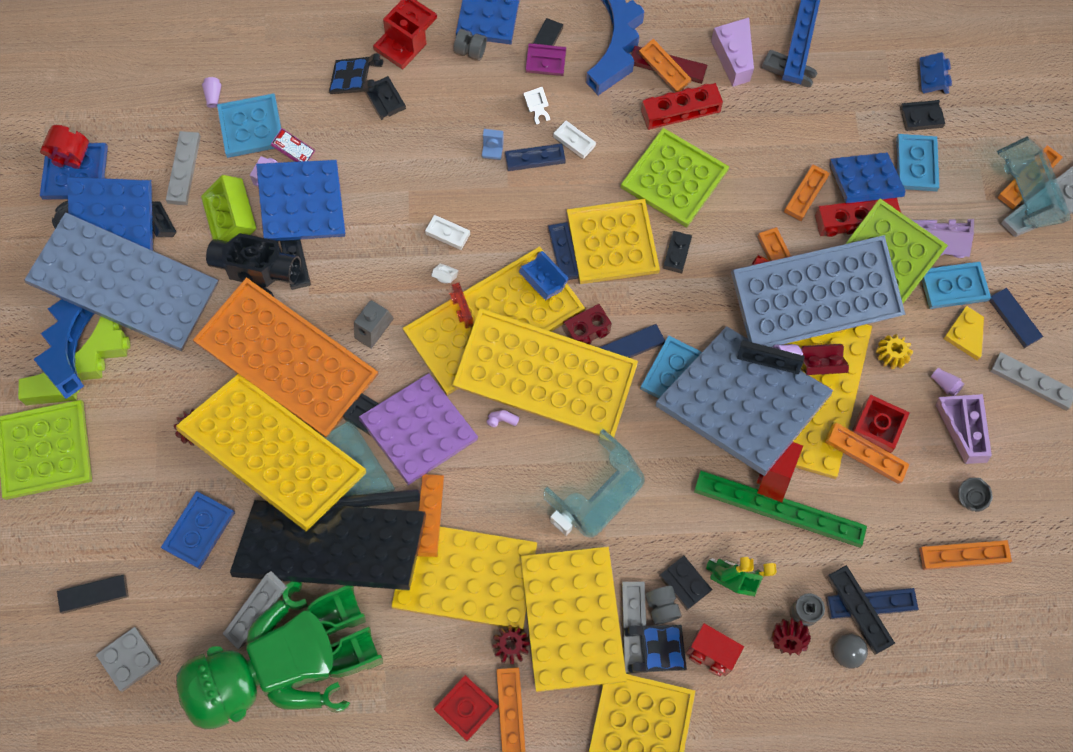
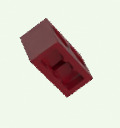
M597 304L566 320L563 324V331L568 338L590 345L598 337L599 339L606 337L611 331L612 323L601 305ZM599 321L602 323V325L595 326L593 325V322ZM577 330H581L585 334L576 335L574 332Z

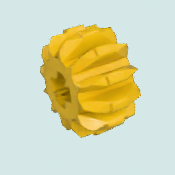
M894 334L893 337L887 335L884 340H880L876 353L879 354L878 361H884L883 367L889 364L891 370L895 369L896 366L900 369L910 362L913 350L909 349L911 343L904 342L905 337L899 339L898 335Z

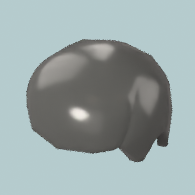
M968 478L961 483L958 489L960 503L972 512L985 510L993 500L991 487L981 478Z
M852 633L839 636L833 646L834 658L841 666L848 669L860 667L867 659L868 648L866 642L858 635Z

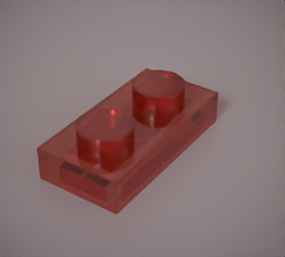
M460 282L452 284V293L449 294L452 304H457L459 309L456 311L459 323L463 322L465 329L473 327V318Z

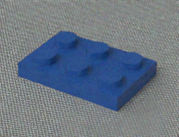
M196 491L161 548L188 564L201 569L235 512Z

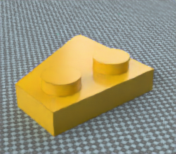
M966 306L943 339L978 361L982 356L984 317Z

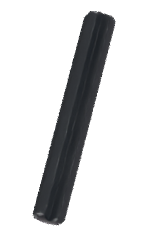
M416 489L342 496L333 506L367 507L420 501V492Z

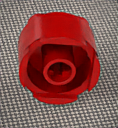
M52 125L48 130L40 153L52 159L51 163L55 166L63 167L67 165L79 169L87 151L89 140L78 131L75 134L69 132V127Z

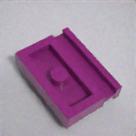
M529 43L526 73L564 76L566 47Z

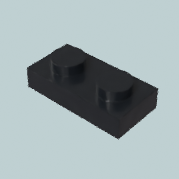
M152 201V228L155 236L174 237L177 232L161 202Z
M673 231L663 269L683 273L692 235Z

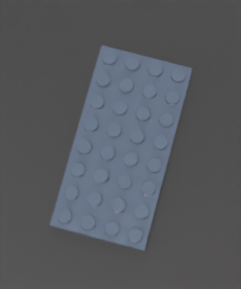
M66 212L24 279L28 285L181 352L218 285V280Z
M885 235L731 271L748 341L773 347L776 344L783 345L906 315Z

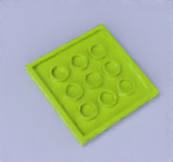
M663 128L622 182L621 189L638 199H645L646 204L687 228L728 172L729 166Z
M879 199L846 244L885 235L900 296L904 304L948 245L885 201Z
M82 400L0 416V478L3 499L8 500L92 482L84 402Z

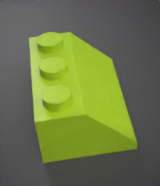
M221 175L201 196L212 239L230 241L239 233L251 235L257 229L242 178Z

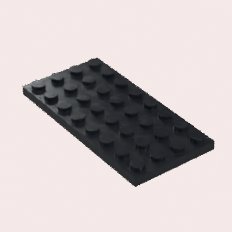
M254 500L230 574L231 577L263 579L267 573L272 571L281 581L410 590L426 513L424 511L332 506L314 525L305 531L268 501Z

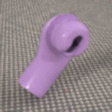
M506 410L495 411L488 415L487 424L491 427H496L498 422L504 421L516 426L519 417Z

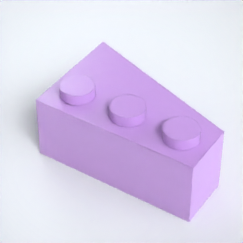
M749 18L714 28L711 43L732 87L750 82L754 65Z
M949 219L948 223H937V220H912L948 245L941 255H953L956 258L970 257L974 235V219H968L967 223H956L955 219Z
M983 394L939 397L936 407L964 463H987L992 454Z

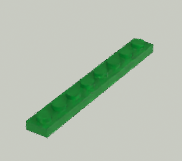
M704 471L699 473L694 493L859 548L863 546L867 525L785 498L783 502H779L758 494V489Z

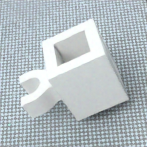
M543 87L523 93L528 111H535V123H540L538 117L541 114L545 116L546 121L550 120L548 113L543 108L549 106Z

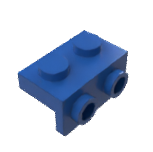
M943 52L920 57L923 94L942 89L945 94H949V86H952L950 74L948 75V70H951L949 58L946 59Z
M543 251L538 253L535 260L521 266L519 273L545 300L562 292L569 280Z

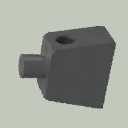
M370 300L354 321V338L372 349L393 321V316L387 309Z

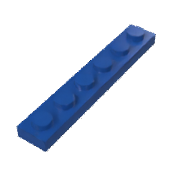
M800 0L782 80L801 85L820 0Z

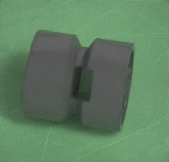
M460 29L455 39L454 53L463 56L468 54L470 58L481 60L486 49L487 37L478 33L472 35L471 31Z
M673 586L661 587L645 594L648 606L653 608L651 616L654 625L668 623L682 617L679 605L674 603L676 595Z
M804 594L792 604L790 617L795 622L801 620L803 625L810 627L823 617L825 612L824 602L815 594Z

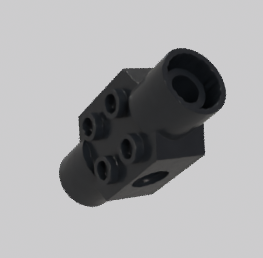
M239 233L230 241L213 239L206 251V262L209 267L226 270L230 280L243 282L247 277L256 285L268 287L274 281L295 284L301 271L300 257L281 253L278 241Z

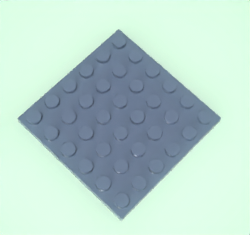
M726 326L656 401V407L765 476L829 399L833 390L811 376L806 375L801 370L799 374L737 359L742 340L748 341V339Z

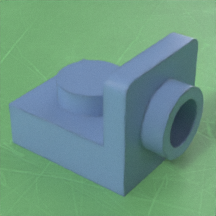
M484 129L483 158L501 160L504 144L503 131Z

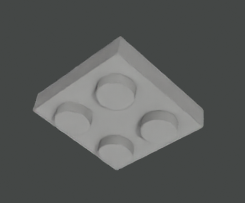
M133 627L96 654L121 692L161 664L136 627Z

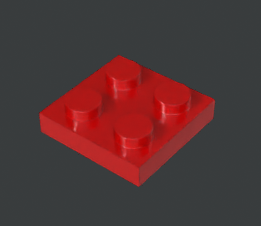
M465 675L434 710L468 742L499 706Z

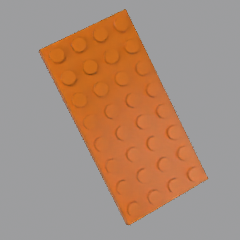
M247 277L193 339L195 344L232 371L254 384L326 439L341 422L343 415L353 402L360 397L361 393L365 392L378 375L377 370Z

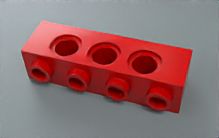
M716 83L703 84L700 87L686 88L680 92H670L659 97H649L642 101L641 113L647 130L720 113L723 100Z
M897 198L882 199L901 212ZM878 200L819 206L815 214L819 235L833 237L843 233L853 234Z

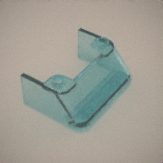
M1026 136L997 150L998 155L1006 162L1003 164L1008 175L1011 174L1016 179L1027 208L1025 215L1022 217L1027 227L1030 226L1035 229L1062 224L1071 220V215L1046 153L1034 141Z
M604 429L600 431L598 442L610 452L609 462L617 471L589 500L579 493H573L563 501L548 487L544 489V499L560 514L565 513L572 520L571 524L584 536L590 538L597 536L640 491L645 482L644 474L629 451Z

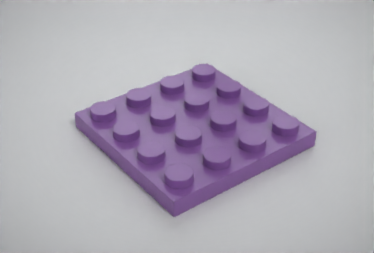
M429 373L359 416V420L407 485L413 483L478 440L476 433Z

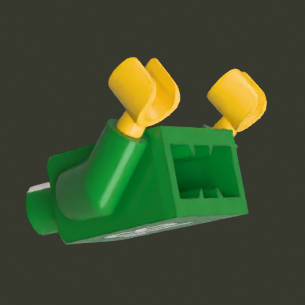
M741 557L740 565L720 558L718 560L712 558L706 565V570L712 573L710 576L711 580L735 593L754 597L763 577L774 576L777 573L775 563L763 564L764 571L759 569L753 571L754 559H749V557Z

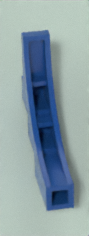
M601 0L610 15L613 36L604 56L587 72L586 84L598 96L633 72L634 59L629 53L634 50V46H638L639 34L635 28L641 25L644 19L642 6L637 5L633 0L628 3L625 0Z
M61 299L48 308L57 322L40 333L50 348L33 360L65 399H67L84 387L76 371L75 351L84 327L95 313Z

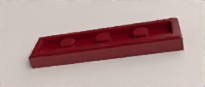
M634 46L632 53L634 66L655 71L639 54V50L642 47ZM669 55L692 79L691 81L703 83L707 64Z

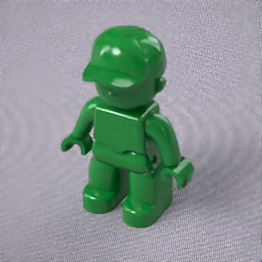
M290 582L282 593L283 600L279 599L264 611L248 630L246 650L250 658L249 660H246L239 652L223 650L219 646H214L208 649L206 657L203 653L185 662L176 675V688L180 705L191 723L198 728L207 730L223 727L229 724V719L235 723L240 722L246 716L247 710L254 704L258 694L257 686L259 685L269 701L277 708L284 710L322 708L324 705L328 710L335 713L348 709L350 702L343 700L340 703H332L329 700L333 692L340 690L338 682L328 686L324 694H321V692L296 690L295 688L309 683L320 682L330 677L341 678L364 669L369 670L383 664V657L381 654L378 655L373 643L370 627L344 637L339 642L330 644L328 635L366 622L364 613L361 614L354 595V587L344 586L319 597L307 606L305 599L297 602L290 599L293 593L300 592L302 588V582ZM308 607L306 611L301 612L285 625L273 630L289 612L288 609L301 610Z

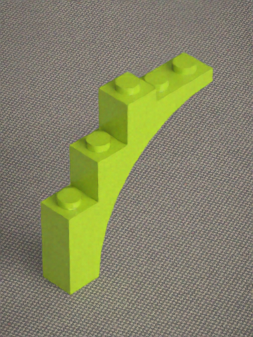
M100 316L91 337L75 353V367L80 380L101 379L102 371H105L104 359L127 357V349H130V339L122 331V325ZM44 373L36 376L19 379L18 399L26 406L76 401L77 393L80 390L65 399Z

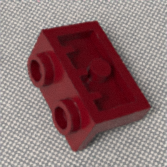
M843 344L801 347L802 353L805 356L802 368L806 375L849 373V364L843 357Z

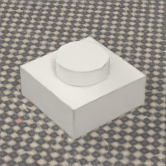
M440 263L433 269L432 277L437 278L442 283H451L457 278L459 270Z
M556 510L551 516L550 522L567 536L572 531V520L565 513L560 514Z

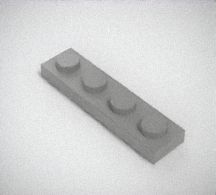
M179 132L166 196L167 204H188L201 138L197 132Z
M1002 352L998 354L990 372L1066 411L1070 409L1073 403L1072 388Z
M272 571L267 573L223 632V635L237 649L243 647L247 642L248 630L252 623L279 599L287 586Z
M622 582L624 664L626 673H629V664L643 662L641 636L626 637L624 628L634 625L646 626L645 582Z

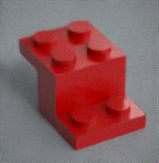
M401 0L383 18L385 34L373 45L374 51L403 70L427 45L425 31L437 19V13L417 0Z

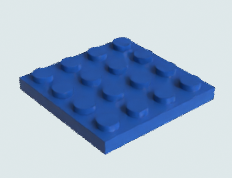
M337 160L256 164L263 238L283 241L345 237Z
M67 177L68 214L153 251L151 180Z

